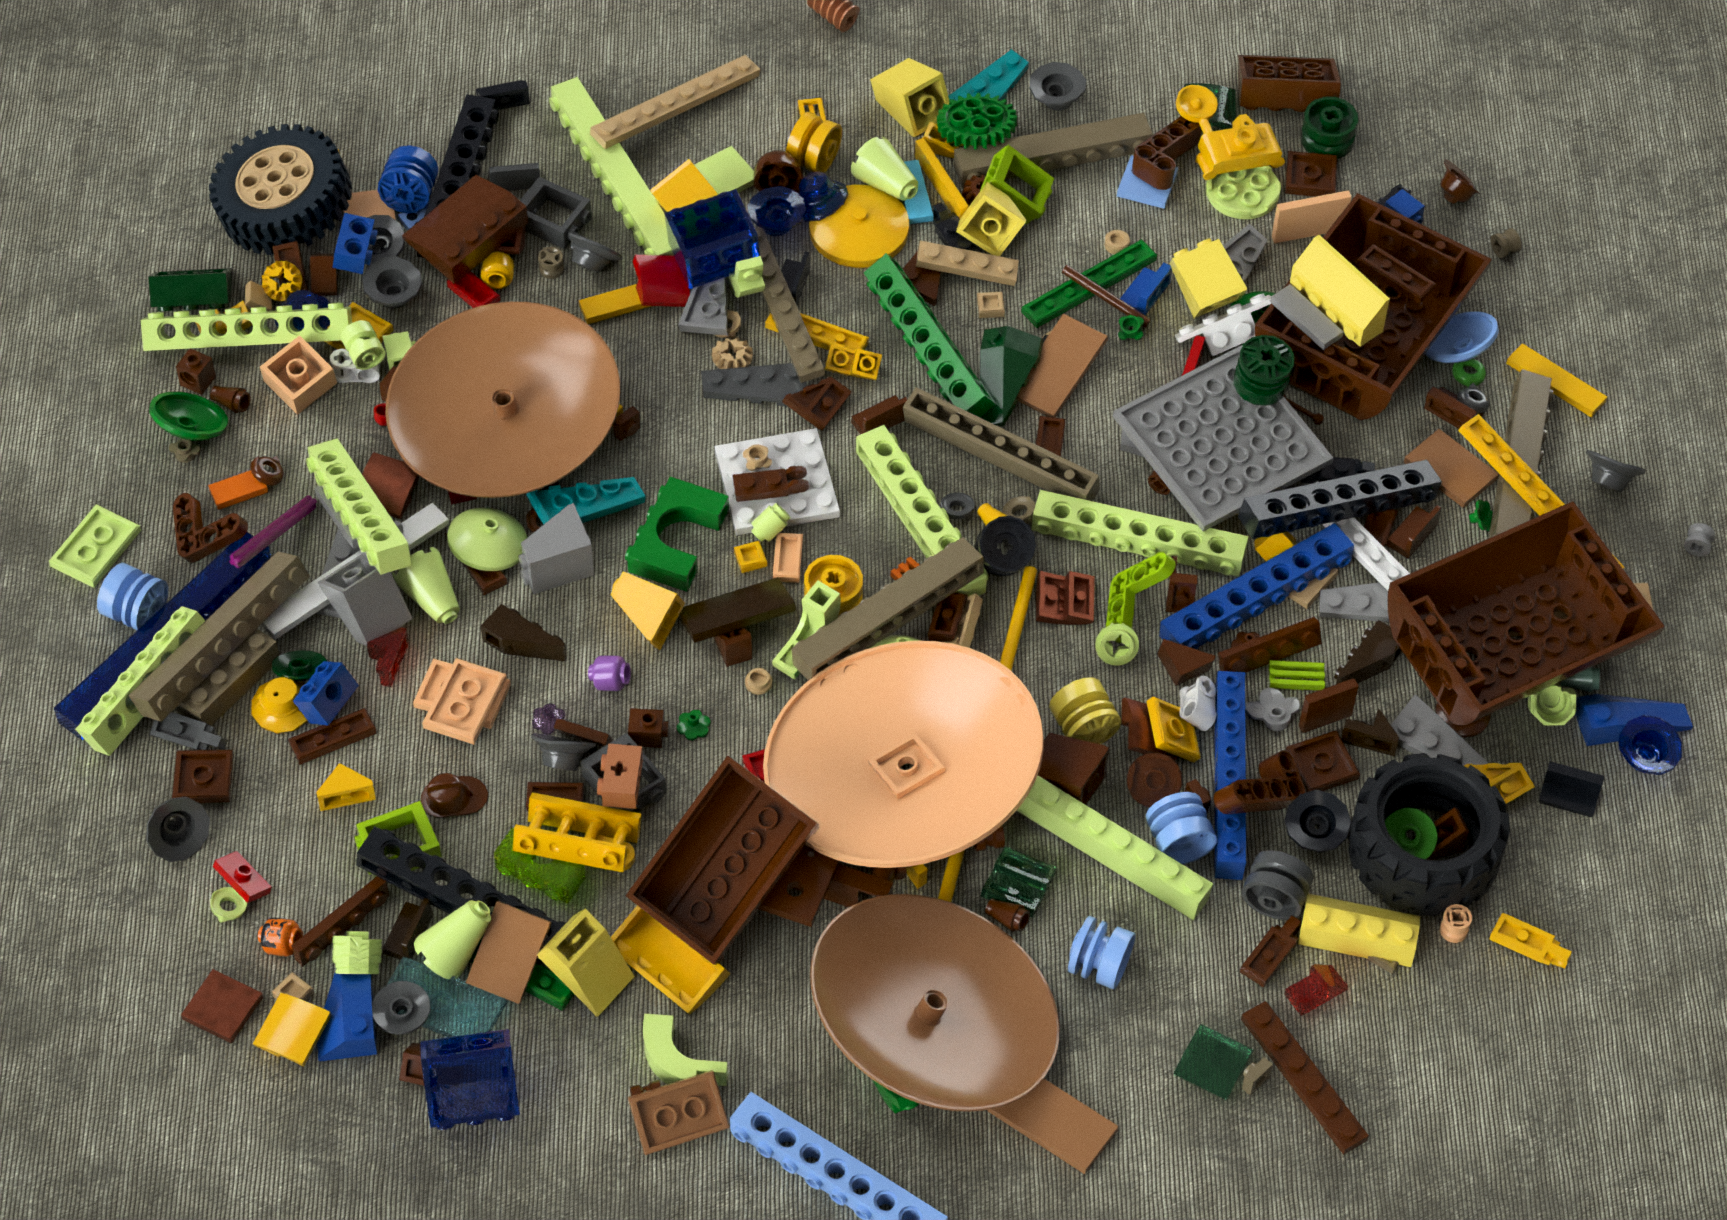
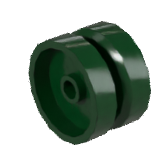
M1338 97L1315 99L1307 106L1304 113L1301 144L1308 153L1338 155L1337 159L1346 156L1351 152L1355 143V132L1359 121L1358 112L1352 104Z

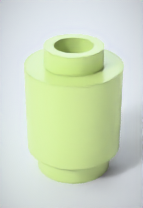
M775 503L772 507L769 505L751 522L754 527L751 532L761 542L765 539L770 542L788 525L787 521L791 517L778 503Z

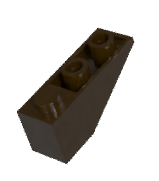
M500 604L481 625L482 640L503 654L565 661L567 659L566 644L559 636H552L544 631L538 623L528 621L517 610L509 609L503 604Z
M1378 620L1373 628L1368 627L1365 630L1360 646L1355 645L1349 653L1347 664H1341L1334 675V679L1337 680L1336 684L1350 679H1355L1358 684L1391 668L1402 650L1394 640L1389 625Z

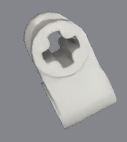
M337 349L330 356V362L333 366L336 380L339 383H373L380 378V363L373 368L360 370L356 368L346 349ZM341 356L344 357V362H341Z
M1200 676L1196 683L1190 687L1185 686L1180 690L1179 714L1182 719L1199 730L1206 731L1214 724L1217 715L1215 704L1216 688L1211 679L1207 676Z

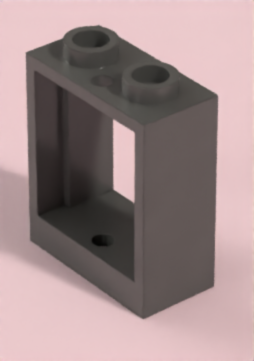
M541 177L534 182L520 200L527 206L528 224H526V232L563 249H566L571 242L568 234L569 231L579 234L582 227L590 222L593 214L590 199ZM546 200H550L573 211L562 226L535 215Z
M627 733L609 743L637 746ZM608 745L581 761L582 776L596 793L598 778L604 774V771H601L602 754H607ZM644 753L641 774L649 782V785L639 790L636 809L611 808L639 813L643 807L659 801L666 794L665 777Z

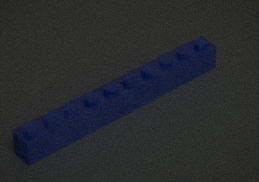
M246 532L241 539L230 544L54 707L58 723L83 740L84 738L75 730L82 722L83 717L91 712L100 701L101 696L108 692L116 683L119 675L128 669L138 653L143 651L153 640L154 635L166 625L171 615L183 606L197 611L206 621L271 558L269 546L242 567L236 568L229 562L231 559L230 555L254 536Z

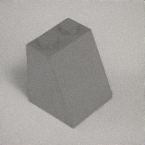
M574 503L566 506L521 542L522 554L518 555L523 570H520L524 585H529L533 594L594 575L592 544Z
M363 554L318 582L320 588L356 642L367 647L378 645L385 636L391 632L401 630L405 623L413 619L391 572L380 575L375 566H370L367 556Z

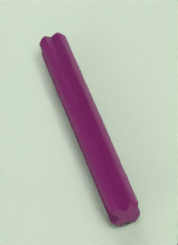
M310 495L305 496L230 555V564L236 568L242 567L316 508L317 500Z

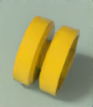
M805 112L798 119L790 134L786 152L793 155L799 161L801 167L805 165L808 171L822 175L832 165L838 153L842 139V127L840 124L830 120L823 122L821 116Z
M826 555L817 558L808 566L804 573V596L817 580L840 593L841 604L838 617L843 612L850 611L862 601L863 574L859 566L847 557Z

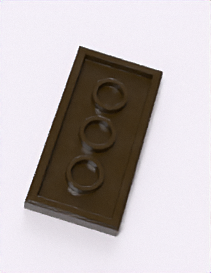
M776 577L684 606L678 617L694 643L794 612L796 611V604L782 582Z

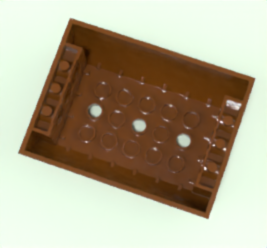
M1357 193L1323 236V239L1390 298L1383 332L1360 347L1343 333L1341 339L1323 350L1271 303L1255 324V336H1275L1291 347L1294 354V367L1289 384L1359 420H1365L1378 415L1387 407L1484 276L1492 259ZM1374 244L1436 283L1435 289L1418 304L1359 267L1357 260ZM1289 280L1288 283L1284 286V288H1285L1286 286H1288L1289 284H1291V283H1290V280ZM1395 292L1398 296L1390 297L1386 293Z
M1573 501L1390 582L1388 589V615L1393 638L1449 720L1456 725L1473 723L1656 638L1665 627ZM1553 612H1563L1567 618L1559 619ZM1512 631L1519 633L1522 639L1514 640L1508 633ZM1466 652L1474 654L1476 660L1472 661Z

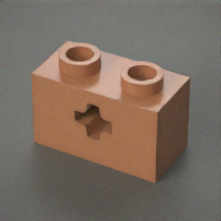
M608 744L607 754H602L601 771H604V777L598 778L597 795H602L603 806L636 809L643 766L642 746Z

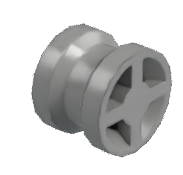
M1702 523L1692 524L1688 529V537L1684 543L1685 550L1694 556L1708 555L1711 551V542L1715 537L1714 529Z

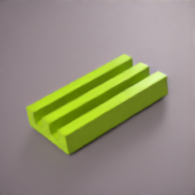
M1274 660L1269 662V688L1316 691L1325 688L1324 663ZM1275 677L1291 678V679H1275ZM1302 678H1303V679H1318V681L1302 680Z

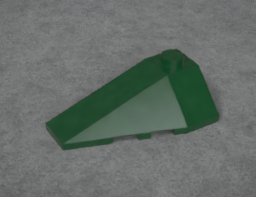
M1010 326L984 330L980 349V382L996 404L980 418L998 427L1005 426L1018 402L1016 397L1021 387H1026L1029 382L1027 376L1032 367L1036 368L1040 361L1043 345L1042 338Z

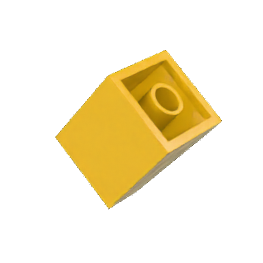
M690 159L650 190L666 216L698 252L708 247L715 238L728 231L737 222L730 208Z

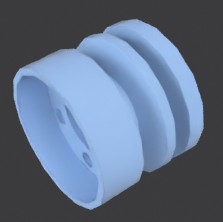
M117 564L108 573L100 588L97 598L99 614L118 622L122 621L124 625L142 633L149 631L160 618L168 598L167 582L157 577L155 578V576L148 573L143 574L141 570L128 564Z
M1180 792L1166 796L1155 802L1145 815L1151 834L1156 838L1157 849L1181 864H1187L1202 858L1217 843L1215 831L1210 820L1207 819V812L1203 807L1201 797L1196 793Z
M1088 916L1072 943L1068 972L1076 975L1083 964L1081 977L1087 979L1093 969H1097L1096 983L1115 990L1128 964L1136 934L1117 926L1111 936L1108 937L1106 936L1107 922L1102 921L1095 932L1097 919Z

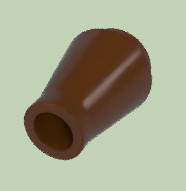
M215 385L210 392L211 400L218 402L234 413L245 412L250 405V394L244 388Z
M993 898L989 900L985 909L987 915L993 917L1012 932L1016 930L1019 932L1023 931L1030 917V912L1025 909L1024 905L998 901Z

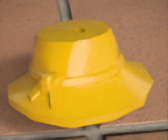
M281 677L272 679L259 686L252 699V717L261 728L276 734L295 731L308 722L293 702L299 694L301 687L306 683Z

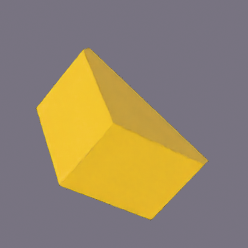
M341 763L337 765L316 792L320 811L376 800L372 780Z

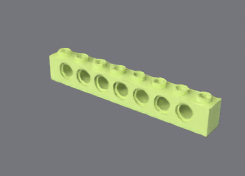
M340 302L329 303L328 308H318V304L302 305V309L292 310V305L276 306L277 311H267L266 307H252L251 312H241V308L225 309V313L215 314V309L199 310V315H189V311L173 312L174 316L165 317L163 312L148 313V317L141 320L143 351L283 344L292 342L299 335L306 342L340 341L341 332L352 323L351 307H344V303ZM321 315L329 318L330 327L328 329H324L319 325L318 319ZM294 317L303 319L305 324L303 330H297L293 326ZM269 318L277 320L279 324L277 331H271L267 327ZM244 319L252 323L253 330L251 333H247L242 329L241 323ZM217 321H223L227 325L226 334H220L216 330ZM192 322H196L201 326V334L199 336L191 332L190 325ZM166 324H171L175 327L176 333L174 337H170L165 333L164 328Z
M885 425L856 436V453L926 558L936 555L949 543L956 542L962 538L958 528H953L949 522L946 510L940 508L936 503L933 491L927 489L924 485L921 473L918 470L915 471L912 467L908 454L905 451L902 452L899 448L896 436L893 433H889ZM985 568L982 575L957 590L956 593L967 594V596L975 593L979 596L986 593L988 574Z
M338 438L308 447L309 458H306V464L309 472L314 473L318 486H323L324 494L327 499H331L335 512H340L341 520L344 526H349L352 538H357L359 548L362 553L366 552L370 566H375L380 575L411 566L408 542Z
M1044 490L1039 492L1033 512L1031 529L1041 534H1051L1068 540L1087 542L1094 546H1104L1121 552L1140 554L1147 558L1164 552L1171 558L1172 556H1177V564L1180 563L1201 570L1206 569L1238 577L1241 573L1248 542V536L1214 528L1202 531L1196 524Z

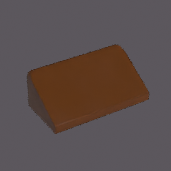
M954 592L937 603L928 631L929 641L947 642L955 639L967 601V594Z

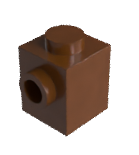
M630 708L628 735L637 746L662 748L663 737L668 738L669 721H664V710Z

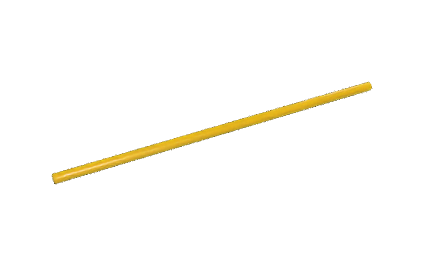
M1032 566L1024 568L1000 663L1011 671L1037 575V569ZM965 850L948 857L938 899L952 902Z

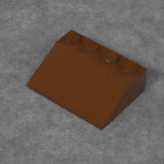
M1238 55L1239 103L1245 109L1257 110L1259 107H1265L1272 111H1281L1283 108H1288L1297 112H1305L1307 106L1315 99L1321 97L1339 98L1341 81L1335 59Z
M475 175L402 235V239L455 284L528 224L527 206L508 190Z

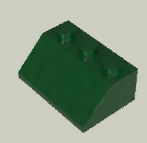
M232 268L154 272L148 276L151 307H158V311H172L173 306H183L184 310L199 309V305L208 304L209 309L225 308V304L231 301Z

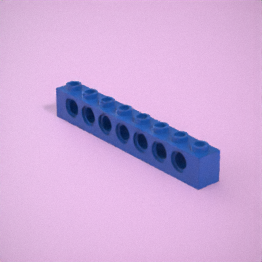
M1333 523L1165 618L1160 623L1159 636L1162 640L1166 639L1194 649H1198L1208 641L1213 642L1222 633L1229 629L1234 630L1238 628L1243 621L1252 616H1259L1266 608L1273 604L1278 605L1289 596L1290 592L1294 590L1296 592L1303 591L1311 580L1315 578L1322 580L1328 576L1331 569L1343 568L1348 565L1352 560L1354 544L1336 523Z
M1217 671L1215 683L1217 715L1214 722V794L1216 791L1237 780L1246 779L1245 672ZM1214 803V831L1217 837V843L1214 847V878L1243 880L1246 865V813L1223 814L1216 808Z

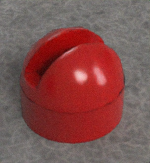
M386 403L378 404L373 410L374 420L380 426H387Z

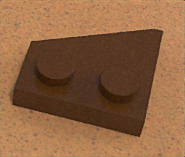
M916 252L902 269L925 302L935 306L937 304L941 271L916 267Z
M828 377L821 380L818 384L804 387L802 391L792 395L791 393L787 394L782 403L823 431L852 391L833 377Z

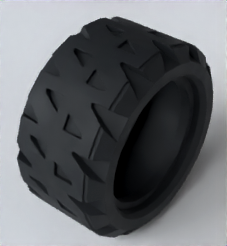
M1427 753L1406 755L1401 763L1394 759L1379 767L1375 772L1374 778L1369 777L1360 790L1348 840H1350L1348 848L1353 868L1360 870L1359 880L1372 894L1380 893L1383 895L1382 901L1400 911L1410 908L1415 910V915L1436 916L1450 905L1460 904L1469 907L1473 901H1478L1483 897L1497 877L1510 833L1509 815L1506 813L1505 801L1496 786L1491 787L1486 775L1472 765L1469 768L1464 767L1459 759L1438 754L1437 758H1431ZM1456 807L1469 830L1468 837L1471 848L1464 854L1449 860L1432 861L1421 859L1407 853L1393 841L1385 826V820L1393 812L1402 808H1425L1446 814Z

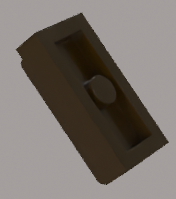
M424 898L420 906L405 902L383 947L384 955L411 962L416 952L414 941L421 933L426 931L433 917L430 899Z

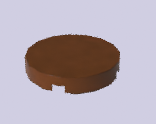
M1158 752L1146 753L1137 757L1129 766L1126 774V787L1136 802L1150 808L1162 798L1180 792L1182 773L1177 763L1169 756Z

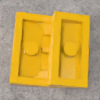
M280 993L253 1045L277 1057L282 1056L304 1067L331 1017V1012L299 998Z

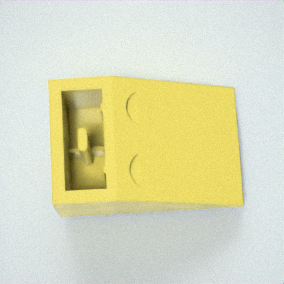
M586 908L572 916L537 954L542 962L596 1017L607 1008L635 977L607 930Z

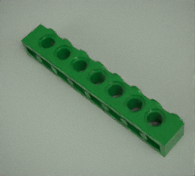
M887 253L884 254L863 272L869 280L866 283L875 295L878 294L881 299L878 302L886 312H891L893 315L890 318L892 323L899 330L902 329L904 331L903 339L911 348L914 347L916 349L915 356L922 365H927L929 368L927 374L936 384H940L942 388L939 391L948 402L951 400L953 405L981 417L996 403L900 264Z

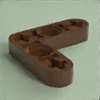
M183 493L174 501L173 515L178 555L190 563L197 562L241 539L248 530L247 521L236 513L228 514L203 527L199 500L189 493ZM193 522L191 529L185 533L186 527ZM214 533H217L216 538L213 540V542L209 543L210 537Z

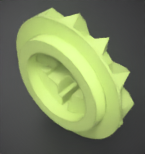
M1111 623L1109 626L1101 629L1096 637L1095 648L1101 660L1107 664L1119 666L1130 662L1136 656L1139 649V640L1135 631L1124 623ZM1120 635L1121 643L1125 644V646H1119L1115 653H1113V645L1109 641H1115Z

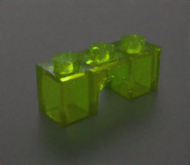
M511 828L494 852L497 870L505 876H513L521 880L529 888H537L545 892L549 898L555 901L561 900L568 904L586 879L585 865L556 859L548 864L535 863L533 860L536 855L513 851L514 828Z

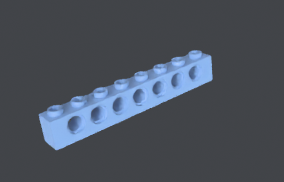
M753 1092L747 1095L730 1117V1131L737 1140L743 1143L747 1141L755 1146L762 1156L766 1158L772 1157L787 1172L791 1174L797 1173L812 1188L816 1190L820 1188L828 1193L835 1203L839 1205L845 1204L853 1209L854 1213L862 1220H948V1217ZM760 1126H766L770 1128L765 1132L757 1130V1128ZM783 1142H792L794 1145L791 1147H783L780 1144ZM809 1157H815L818 1159V1161L815 1163H809L805 1161V1159ZM832 1173H840L843 1176L841 1178L834 1179L829 1175ZM862 1188L867 1190L868 1192L860 1195L855 1193L854 1191L856 1189ZM883 1204H888L893 1208L890 1210H882L879 1208V1206Z

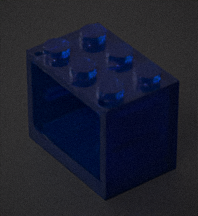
M737 189L722 192L717 196L698 200L693 204L674 208L664 213L668 243L689 289L735 274L736 262L760 256L758 234Z
M509 1029L420 1042L421 1065L430 1128L437 1127L439 1130L453 1128L455 1124L479 1125L488 1119L496 1118L498 1121H507L513 1119L516 1115H520Z

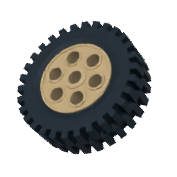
M281 124V130L277 131L275 126L268 127V133L266 134L258 130L255 132V138L250 139L248 135L242 138L244 142L242 146L235 143L231 147L233 153L225 152L222 156L224 163L218 162L215 169L217 173H212L210 178L212 183L209 184V191L211 193L209 197L212 206L230 239H233L235 244L238 246L241 244L243 249L247 251L252 248L253 252L261 254L264 248L267 255H273L272 246L294 241L299 242V244L305 242L307 247L314 244L311 238L317 236L319 239H322L326 236L323 231L327 228L332 231L336 227L333 222L334 219L337 221L342 220L344 216L341 210L347 211L349 207L347 200H351L352 197L350 191L352 189L351 178L337 147L328 136H324L323 132L320 130L315 132L313 127L306 126L303 130L300 124H294L291 130L288 124Z

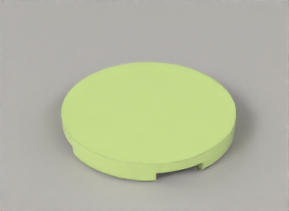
M1270 166L1217 174L1216 177L1206 182V195L1211 205L1222 214L1232 218L1254 219L1264 216L1275 208L1280 198L1281 183L1272 172Z

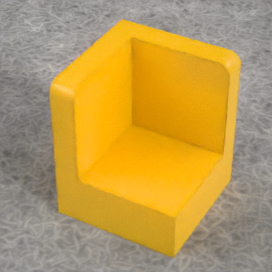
M1290 532L1256 538L1254 541L1255 550L1265 561H1268L1296 545V538Z

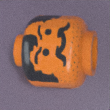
M277 917L268 919L258 931V941L261 943L263 951L267 954L284 957L293 955L291 945L303 937V931L299 928L296 921Z

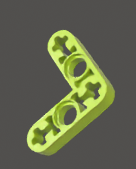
M1160 552L1116 574L1110 584L1106 627L1111 623H1124L1132 629L1136 593L1167 579L1175 569V560L1164 552ZM1120 635L1116 638V643H1121Z

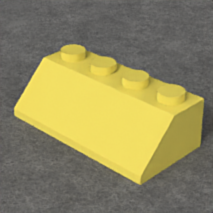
M1317 235L1293 265L1290 283L1343 330L1348 339L1353 340L1360 347L1383 332L1390 298L1325 239Z
M1308 894L1298 945L1367 959L1368 956L1383 958L1390 963L1398 961V965L1412 967L1420 928V916Z

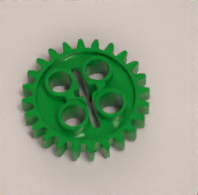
M967 93V98L958 96V101L950 99L949 104H943V109H939V115H937L938 132L941 133V138H947V143L954 141L956 147L964 144V149H967L970 145L973 146L974 150L981 145L984 149H987V144L996 147L997 141L1005 143V138H1011V133H1015V127H1017L1016 110L1013 109V105L1007 104L1006 99L999 101V96L990 98L989 93L984 97H981L980 93H977L975 97Z

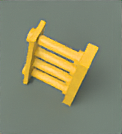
M532 792L529 798L528 822L531 823L529 827L515 825L513 851L623 873L625 870L627 848L623 843L624 841L637 843L640 837L642 814ZM542 825L557 827L558 829L554 832L540 828ZM573 830L583 832L585 835L584 837L569 835L568 832ZM597 835L613 838L611 843L595 839Z

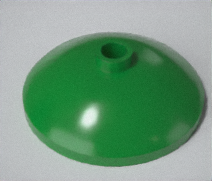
M165 392L155 396L150 402L149 413L155 423L171 435L184 440L196 441L215 438L223 434L228 425V417L221 407L195 394Z

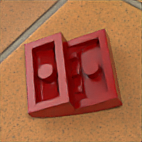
M635 254L632 262L638 277L636 290L641 305L685 307L690 295L683 256Z

